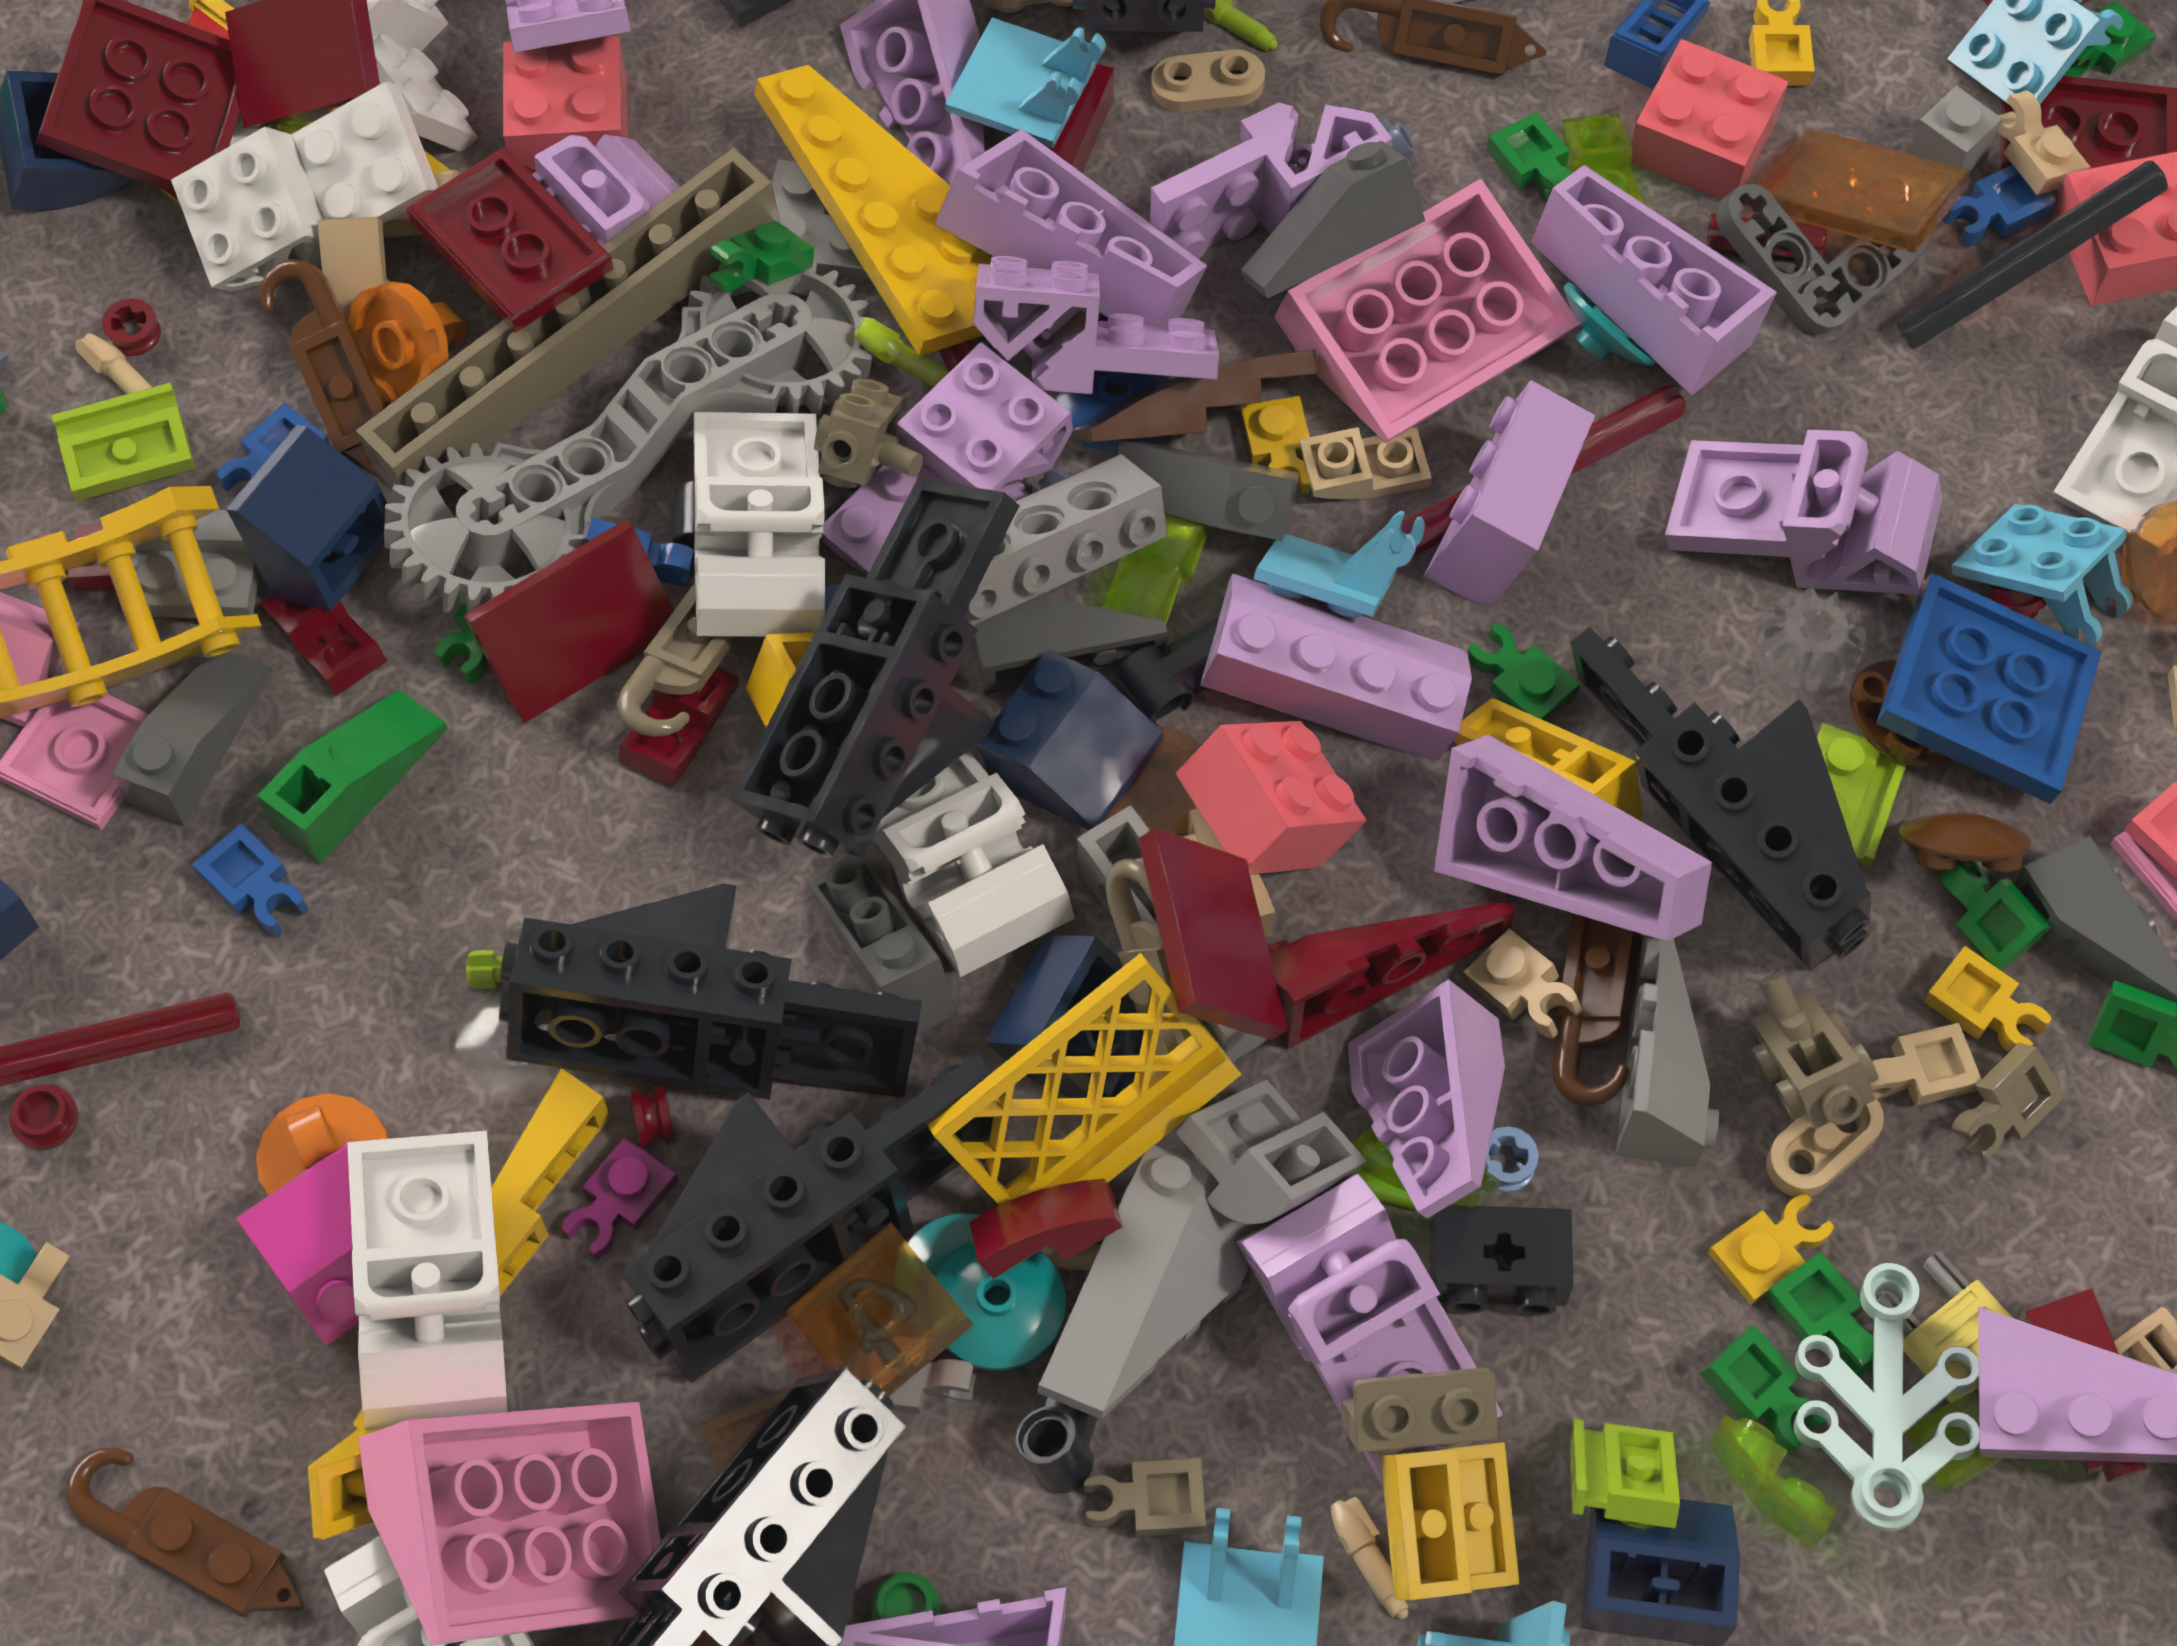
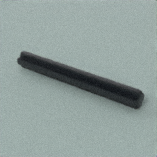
M2153 160L2144 162L1898 318L1896 323L1901 336L1912 348H1918L2165 192L2168 188V182L2164 172Z

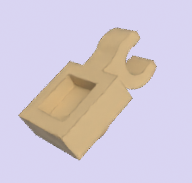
M2026 90L2009 95L2007 102L2014 111L1998 115L2003 118L1998 132L2010 141L2004 154L2036 195L2060 189L2067 173L2090 168L2089 164L2058 125L2048 128L2042 126L2041 107L2037 98L2031 92Z
M1955 1023L1898 1037L1891 1047L1895 1057L1872 1061L1879 1079L1870 1083V1087L1876 1099L1892 1096L1908 1088L1914 1106L1976 1092L1977 1088L1975 1085L1982 1078L1960 1024Z
M47 1242L19 1284L0 1274V1360L19 1370L22 1369L60 1310L42 1298L70 1256Z

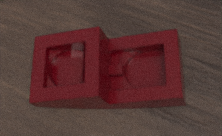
M273 596L260 603L268 618L335 696H338L387 662L379 645L348 615L341 600L332 611L274 598Z
M716 668L700 692L695 691L691 694L675 695L653 690L652 707L645 715L654 719L666 720L675 717L680 712H686L690 717L689 722L680 731L668 736L652 737L631 730L620 743L618 762L674 787L689 767L738 687L739 677Z
M1105 1179L1082 1180L1041 1189L1008 1201L969 1221L977 1261L992 1279L1049 1245L1066 1262L1122 1228L1112 1188Z

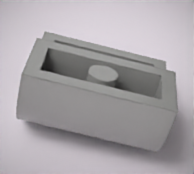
M219 509L197 520L199 529L194 532L223 616L253 615L258 580L261 573L227 510ZM158 537L134 547L137 555L132 558L152 617L197 618L170 541H165Z
M1267 1080L1190 1115L1176 1132L1194 1153L1196 1160L1219 1182V1185L1206 1201L1224 1216L1246 1224L1264 1223L1320 1195L1351 1174H1357L1368 1162L1324 1112L1303 1121Z

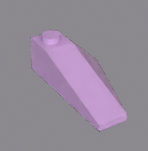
M875 0L840 24L853 75L862 90L876 86L888 105L879 113L885 126L890 129L900 124L910 139L907 149L951 186L957 170L985 152L983 124L945 111V103L980 40L970 0Z
M1448 979L1348 1042L1352 1093L1358 1104L1369 1112L1374 1122L1371 1127L1375 1135L1387 1145L1394 1158L1393 1168L1416 1210L1425 1218L1431 1217L1481 1187L1505 1070L1499 1019Z

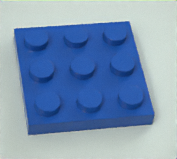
M1931 573L1923 583L1921 593L1918 595L1876 724L2051 804L2062 792L2102 651Z

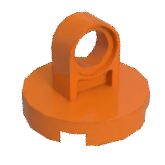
M395 281L360 292L350 307L347 321L357 337V341L384 401L390 403L396 401L448 362V346L453 342L457 345L462 343L467 333L466 323L448 304L444 302L431 304L424 294L410 284Z
M326 1093L302 1098L280 1111L263 1132L256 1155L259 1182L269 1196L351 1139L357 1142L390 1139L374 1111L353 1097Z

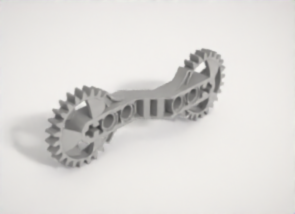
M814 260L813 268L767 286L759 279L754 278L732 292H724L709 281V276L703 275L701 277L700 290H691L688 307H683L678 341L645 358L593 425L546 450L525 449L498 443L491 456H484L478 443H472L470 457L462 458L453 447H448L445 463L441 464L435 458L427 455L424 457V473L408 468L405 471V486L394 485L392 487V503L385 505L384 548L390 549L391 568H402V584L405 587L421 582L420 600L423 602L440 594L444 596L443 612H450L459 602L467 604V613L471 612L585 544L592 518L597 519L603 516L637 490L680 436L693 430L694 412L775 413L778 406H785L787 413H798L799 406L806 405L817 416L821 414L823 399L834 405L836 400H839L840 395L844 394V391L847 393L851 392L853 380L868 379L874 355L866 350L857 340L854 333L861 326L862 319L869 318L867 317L869 302L865 300L854 301L856 292L854 284L838 288L836 286L837 271L833 270L822 277L817 275V261ZM719 264L717 271L721 270L725 265ZM750 291H754L761 296V298L738 310L731 298ZM794 292L807 297V300L804 302L799 297L790 293ZM808 346L813 347L829 373L810 380H806L797 373L803 368ZM459 483L468 492L460 497L456 506L455 517L438 491ZM528 557L536 570L517 579L505 571V569ZM458 561L468 570L475 572L471 580L452 575Z

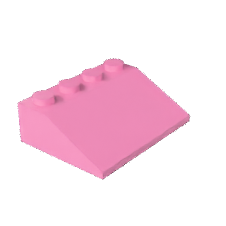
M1482 179L1424 211V222L1288 290L1274 316L1296 351L1315 350L1316 375L1385 443L1578 329L1581 325Z
M639 1402L409 1419L358 1437L368 1511L431 1645L631 1619L638 1613L618 1592L661 1542Z

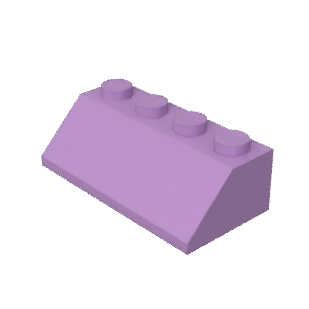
M1232 574L1204 669L1201 686L1405 753L1435 760L1441 759L1459 733L1470 689L1472 675L1466 650L1363 616H1343L1330 610L1327 604L1305 597L1298 599L1283 597L1271 591L1266 584Z

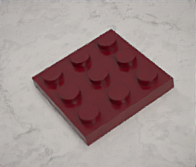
M83 0L35 144L176 194L171 179L230 146L241 110L230 41L125 0Z

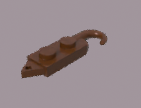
M1327 0L1320 14V30L1325 41L1334 49L1344 52H1351L1353 45L1344 41L1338 35L1336 19L1345 9L1353 8L1378 13L1377 29L1379 39L1386 49L1396 54L1505 75L1507 68L1545 56L1547 50L1516 22L1518 16L1439 0ZM1529 44L1534 45L1536 48V52L1532 55L1527 54L1525 51V47Z
M293 259L277 263L266 273L260 285L259 298L262 309L266 313L273 312V295L277 286L283 281L295 279L304 284L315 310L305 315L294 326L290 336L291 345L289 346L335 449L344 456H351L381 477L373 469L356 430L387 406L352 327L347 323L327 277L317 266L304 260Z
M1573 913L1562 983L1574 990L1582 1011L1575 1015L1567 1007L1558 1006L1557 1016L1560 1022L1552 1067L1554 1083L1561 1095L1574 1104L1590 1107L1604 1104L1617 1096L1627 1081L1629 1067L1626 1064H1619L1609 1081L1595 1087H1589L1580 1082L1578 1072L1582 1048L1596 1047L1611 1042L1622 1033L1624 1028H1627L1641 933Z
M117 1447L100 1448L86 1454L74 1465L67 1479L65 1497L71 1514L82 1525L246 1618L250 1612L302 1610L304 1608V1604L282 1564L286 1557L282 1551L171 1489L156 1486L143 1490L132 1498L120 1512L94 1498L89 1486L94 1473L107 1464L130 1465L134 1460L132 1453ZM284 1592H290V1598L285 1602H281L280 1596Z

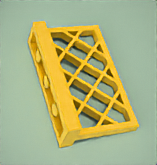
M1139 953L928 1124V1127L933 1136L1000 1206L1015 1198L1060 1184L1094 1179H1105L1108 1183L1242 1074L1204 1025L1202 1026L1197 1018L1178 1012L1173 990L1146 958ZM1145 980L1152 988L1148 1013L1118 1014L1121 998ZM1165 1004L1172 1013H1163ZM1160 1029H1187L1190 1032L1191 1036L1169 1054L1155 1055ZM1081 1030H1100L1095 1056H1065L1068 1041ZM1115 1030H1144L1139 1055L1110 1056ZM1107 1072H1136L1134 1082L1116 1097L1102 1098ZM1047 1073L1042 1099H1012L1014 1085L1027 1074ZM1062 1073H1091L1087 1098H1057ZM1054 1115H1083L1082 1124L1064 1139L1049 1140ZM1009 1116H1039L1034 1140L1004 1141ZM974 1117H994L988 1142H961L954 1133ZM1031 1157L1029 1167L1006 1186H1003L997 1180L1001 1158ZM986 1158L985 1166L978 1159Z

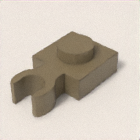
M2018 1043L1975 1085L1984 1101L1977 1108L1962 1112L1953 1122L1952 1129L1954 1132L1970 1137L1979 1129L1977 1138L1965 1150L1969 1154L1989 1158L2000 1148L2006 1132L2010 1136L2023 1139L2065 1097V1094L2037 1047Z
M1201 1458L1132 1462V1482L1120 1483L1111 1477L1101 1475L1089 1477L1084 1481V1493L1104 1492L1112 1499L1111 1506L1105 1511H1086V1524L1089 1526L1107 1527L1122 1517H1135L1136 1537L1201 1534L1206 1532Z

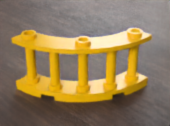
M211 486L168 487L128 507L100 517L104 530L68 542L66 533L60 531L38 539L12 545L6 549L8 560L0 561V589L28 583L29 589H37L67 674L20 685L0 629V717L68 699L72 707L97 702L108 696L107 687L154 672L200 653H203L205 658H210L231 652L241 646L239 636L261 626L257 614L223 616L194 532L199 529L197 520L219 510ZM161 537L162 540L170 541L199 622V626L162 642L132 558L137 555L134 547ZM98 561L101 567L108 568L137 651L91 666L62 581L67 578L65 571Z

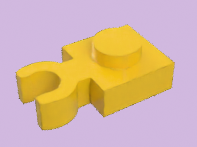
M1757 0L1753 14L1756 25L1752 26L1749 37L1751 66L1789 81L1788 86H1810L1815 72L1810 25H1795L1800 10V0H1787L1785 11L1771 9L1768 5V0Z
M1300 396L1241 405L1240 416L1252 464L1269 462L1268 467L1298 472L1301 493H1309L1311 486L1303 460L1299 459V457H1302L1299 440L1310 437Z
M1966 946L1962 948L1923 1001L1952 1023H1959L1962 1030L1977 1040L1988 1027L1998 1033V1040L2003 1049L2008 1053L2018 1043L2033 1045L2028 1038L2018 1032L2016 1025H2028L2034 1031L2042 1034L2052 1020L2051 1016L2042 1007L2033 1003L2018 1004L2010 997L2017 989L2019 983Z
M1807 1194L1798 1195L1789 1201L1778 1224L1775 1225L1762 1210L1710 1248L1708 1252L1710 1257L1751 1306L1766 1296L1771 1287L1806 1262L1796 1249L1798 1247L1805 1249L1819 1247L1828 1239L1833 1231L1834 1226L1830 1221L1822 1224L1816 1230L1804 1229L1798 1223L1797 1214L1803 1212L1812 1200Z

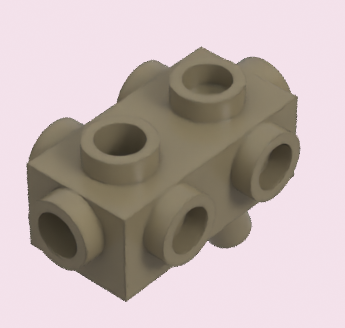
M869 379L853 380L851 392L840 395L839 400L837 399L833 406L831 415H823L817 428L814 450L822 454L818 473L822 474L824 481L844 488H854L858 484L866 486L882 464L910 477H914L919 473L923 464L922 454L899 445L900 437L895 436L903 397L889 394V388L877 381Z
M1783 972L1765 977L1759 982V985L1771 1009L1750 1019L1760 1045L1751 1048V1053L1762 1076L1768 1084L1781 1079V1082L1775 1084V1088L1784 1108L1793 1121L1805 1115L1814 1129L1829 1122L1837 1125L1852 1122L1861 1114L1864 1105L1875 1101L1870 1083L1878 1080L1879 1077L1867 1051L1860 1043L1853 1047L1849 1046L1853 1044L1851 1035L1835 1008L1825 1012L1810 991L1795 997Z

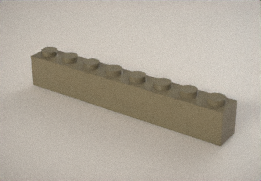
M733 147L602 245L612 257L614 267L612 271L516 333L502 320L358 428L356 432L373 469L391 488L394 485L405 486V471L410 468L424 473V457L427 455L443 464L447 460L448 447H453L462 458L470 457L472 443H478L483 452L688 296L691 290L694 291L700 287L701 277L703 275L709 276V274L717 271L718 265L722 263L710 254L712 246L722 240H730V238L757 228L764 223L776 220L781 224L772 182Z

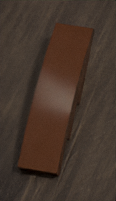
M1315 350L1292 351L1222 363L1218 365L1217 380L1177 376L1120 401L1073 429V442H1096L1207 432L1206 407L1262 403L1261 378L1317 374Z

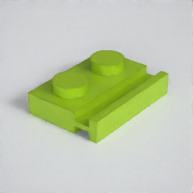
M171 382L51 415L56 427L58 443L71 492L77 502L196 469L183 418L178 407L176 393Z
M1822 723L1817 739L1857 860L1861 864L1870 867L1875 858L1907 764L1884 755L1864 737Z
M1573 1418L1570 1437L1572 1514L1583 1515L1584 1507L1589 1506L1603 1508L1604 1518L1619 1520L1630 1527L1641 1529L1653 1526L1676 1528L1680 1498L1673 1432L1604 1423L1602 1432L1584 1429V1420Z

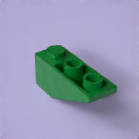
M400 689L303 748L257 795L273 830L321 864L448 729L447 724Z

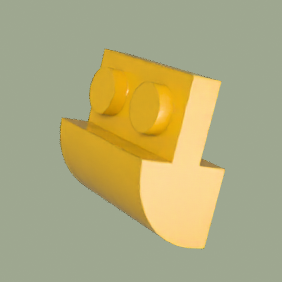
M1505 1442L1452 1448L1416 1449L1391 1454H1380L1395 1599L1410 1601L1472 1593V1590L1520 1584Z

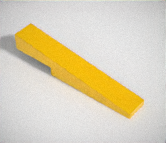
M562 1068L491 1187L500 1296L549 1236L541 1215L535 1211L610 1119L604 1097ZM362 1409L353 1423L356 1430L364 1425Z

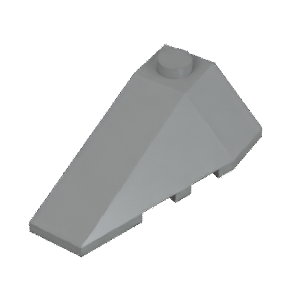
M1641 934L1625 1063L1629 1067V1074L1622 1091L1616 1155L1695 1167L1703 1149L1714 1148L1718 1131L1719 1110L1708 1108L1710 1081L1674 938L1667 942Z
M1156 1145L1145 1152L1118 1207L1122 1228L1104 1238L1039 1383L1037 1393L1103 1419L1154 1371L1156 1362L1179 1340L1182 1339L1185 1342L1199 1329L1201 1320L1220 1302L1225 1304L1240 1290L1250 1266L1236 1241L1260 1227L1258 1224H1246L1232 1220L1218 1212L1206 1201L1219 1185V1182L1200 1163Z

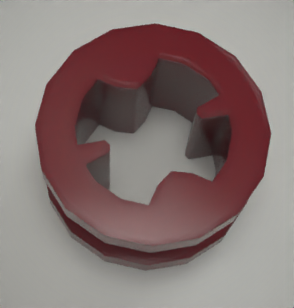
M130 298L114 303L108 308L102 319L103 331L108 338V342L116 346L126 356L142 355L150 351L158 343L161 335L160 324L157 321L154 310L148 303L140 299ZM135 319L140 331L134 335H127L123 323Z
M664 1084L656 1085L655 1090L651 1094H643L640 1089L631 1090L635 1122L642 1149L650 1147L651 1142L656 1138L664 1139L666 1144L675 1142Z

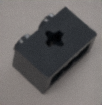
M1449 1205L1434 1214L1430 1224L1431 1279L1440 1293L1437 1296L1438 1301L1447 1302L1448 1310L1463 1314L1483 1312L1488 1309V1303L1515 1304V1311L1517 1313L1528 1316L1552 1314L1556 1311V1306H1566L1574 1287L1572 1210ZM1496 1252L1503 1253L1506 1264L1511 1265L1510 1271H1499L1497 1261L1491 1258L1492 1254Z

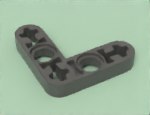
M1751 183L1737 187L1723 197L1716 210L1717 225L1725 238L1757 278L1777 292L1774 299L1792 322L1802 332L1813 335L1825 334L1849 319L1918 259L1926 250L1929 241L1928 228L1919 215L1907 209H1896L1876 221L1830 262L1826 263L1772 194L1760 185ZM1749 205L1755 214L1745 223L1738 213L1742 211L1743 207ZM1770 228L1773 235L1759 244L1756 238ZM1900 230L1905 237L1900 244L1901 246L1885 256L1879 247L1886 244L1894 237L1896 231ZM1774 246L1785 247L1792 253L1795 258L1793 274L1782 273L1775 267L1771 257ZM1851 258L1860 259L1867 264L1871 273V280L1868 286H1860L1851 279L1848 273V263ZM1834 289L1840 297L1831 302L1824 309L1823 314L1818 315L1813 309L1817 299Z

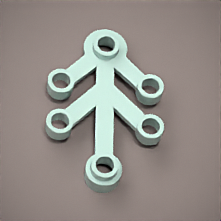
M1894 1263L1880 1264L1870 1270L1860 1292V1301L1864 1311L1874 1319L1873 1391L1840 1358L1839 1349L1834 1341L1824 1335L1806 1337L1800 1343L1795 1356V1366L1800 1375L1809 1381H1822L1873 1434L1872 1458L1838 1426L1839 1419L1835 1409L1823 1401H1809L1800 1407L1794 1421L1795 1435L1801 1443L1808 1447L1822 1448L1853 1481L1851 1501L1855 1512L1866 1524L1882 1531H1897L1909 1526L1917 1518L1923 1505L1924 1496L1921 1486L1951 1460H1964L1971 1456L1980 1441V1428L1972 1417L1960 1412L1950 1413L1940 1421L1934 1438L1902 1462V1435L1951 1393L1961 1394L1969 1391L1979 1376V1360L1967 1348L1960 1346L1950 1347L1942 1352L1935 1368L1903 1395V1321L1912 1314L1919 1298V1284L1915 1276L1907 1268ZM1880 1291H1890L1897 1296L1900 1304L1894 1308L1884 1307L1878 1303L1875 1294ZM1812 1349L1821 1350L1828 1356L1830 1363L1824 1367L1813 1366L1807 1361L1805 1353ZM1950 1361L1961 1362L1967 1367L1969 1377L1965 1379L1951 1377L1945 1369V1364ZM1809 1415L1821 1416L1826 1420L1829 1430L1821 1434L1813 1433L1805 1426L1804 1418ZM1950 1427L1963 1429L1968 1434L1970 1443L1964 1446L1952 1444L1947 1439L1945 1430ZM1879 1488L1892 1490L1897 1495L1899 1504L1890 1508L1881 1506L1874 1498V1491Z

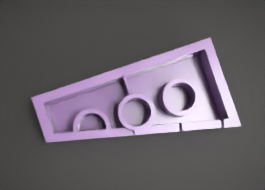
M1585 165L1553 187L1531 241L1543 255L1626 332L1691 396L1752 345L1777 293Z
M1490 735L1451 749L1434 868L1435 872L1667 942L1702 924L1712 866L1711 861Z

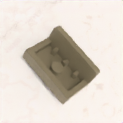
M1487 1367L1358 1379L1353 1383V1398L1341 1400L1342 1427L1358 1452L1391 1454L1411 1447L1437 1445L1452 1448L1466 1446L1473 1441L1498 1439L1495 1375Z

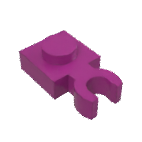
M624 1136L582 1186L584 1193L592 1198L594 1202L590 1206L575 1209L565 1218L561 1228L563 1235L571 1240L581 1227L585 1225L596 1226L600 1229L599 1236L592 1242L588 1251L594 1259H600L611 1249L615 1239L614 1228L620 1220L636 1231L678 1181L677 1174Z

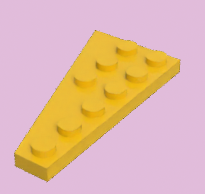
M805 65L758 78L754 92L755 97L918 356L984 336L974 325L979 264L991 265V258L995 256L934 224L950 189V185L811 66Z

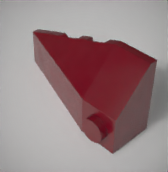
M1510 901L1308 934L1290 944L1287 940H1281L1269 945L1268 950L1288 1030L1279 1035L1280 1039L1288 1050L1493 944L1509 928H1512L1516 910Z

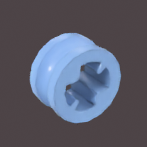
M1509 1126L1496 1128L1492 1131L1483 1174V1181L1495 1190L1509 1192L1519 1190L1529 1183L1534 1175L1539 1157L1536 1143L1530 1135L1521 1129ZM1500 1146H1512L1513 1155L1518 1158H1524L1526 1165L1524 1166L1518 1162L1514 1173L1502 1172L1501 1162L1490 1160L1489 1153L1497 1156Z

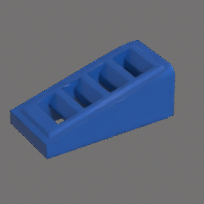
M1642 0L1612 34L1604 66L1654 89L1680 40L1687 41L1708 11L1710 1L1667 0L1678 5L1674 6L1661 0ZM1661 2L1684 13L1682 18L1658 9L1657 6ZM1651 18V19H1653V20H1655V21H1657V22H1659V23H1661V24H1663V25H1665V26L1671 28L1672 30L1669 31V30H1667V29H1665V28H1662V27H1660V26H1658V25H1656V24H1653V23L1649 22L1648 19ZM1640 34V35H1642V36H1644V37H1646V38H1648V39H1650V40H1652V41L1658 43L1659 45H1655V44H1653V43H1651V42H1649V41H1646V40H1644V39H1642V38H1640V37H1637V35Z

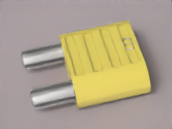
M1942 1252L1934 1253L1926 1260L1923 1267L1952 1299L1922 1324L1913 1314L1903 1321V1352L1925 1376L1935 1368L1942 1352L1950 1347L1960 1346L1967 1348L1979 1360L1978 1306L2013 1318L1979 1280L1970 1284ZM1890 1291L1877 1299L1880 1305L1887 1308H1894L1900 1304L1897 1296ZM1950 1361L1945 1364V1369L1951 1377L1955 1379L1969 1377L1967 1367L1961 1362ZM1979 1376L1969 1391L1961 1394L1951 1393L1945 1398L1954 1409L1979 1390Z

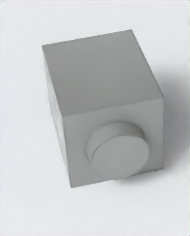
M1956 85L1920 119L1907 159L1953 191L1988 157L2003 118Z

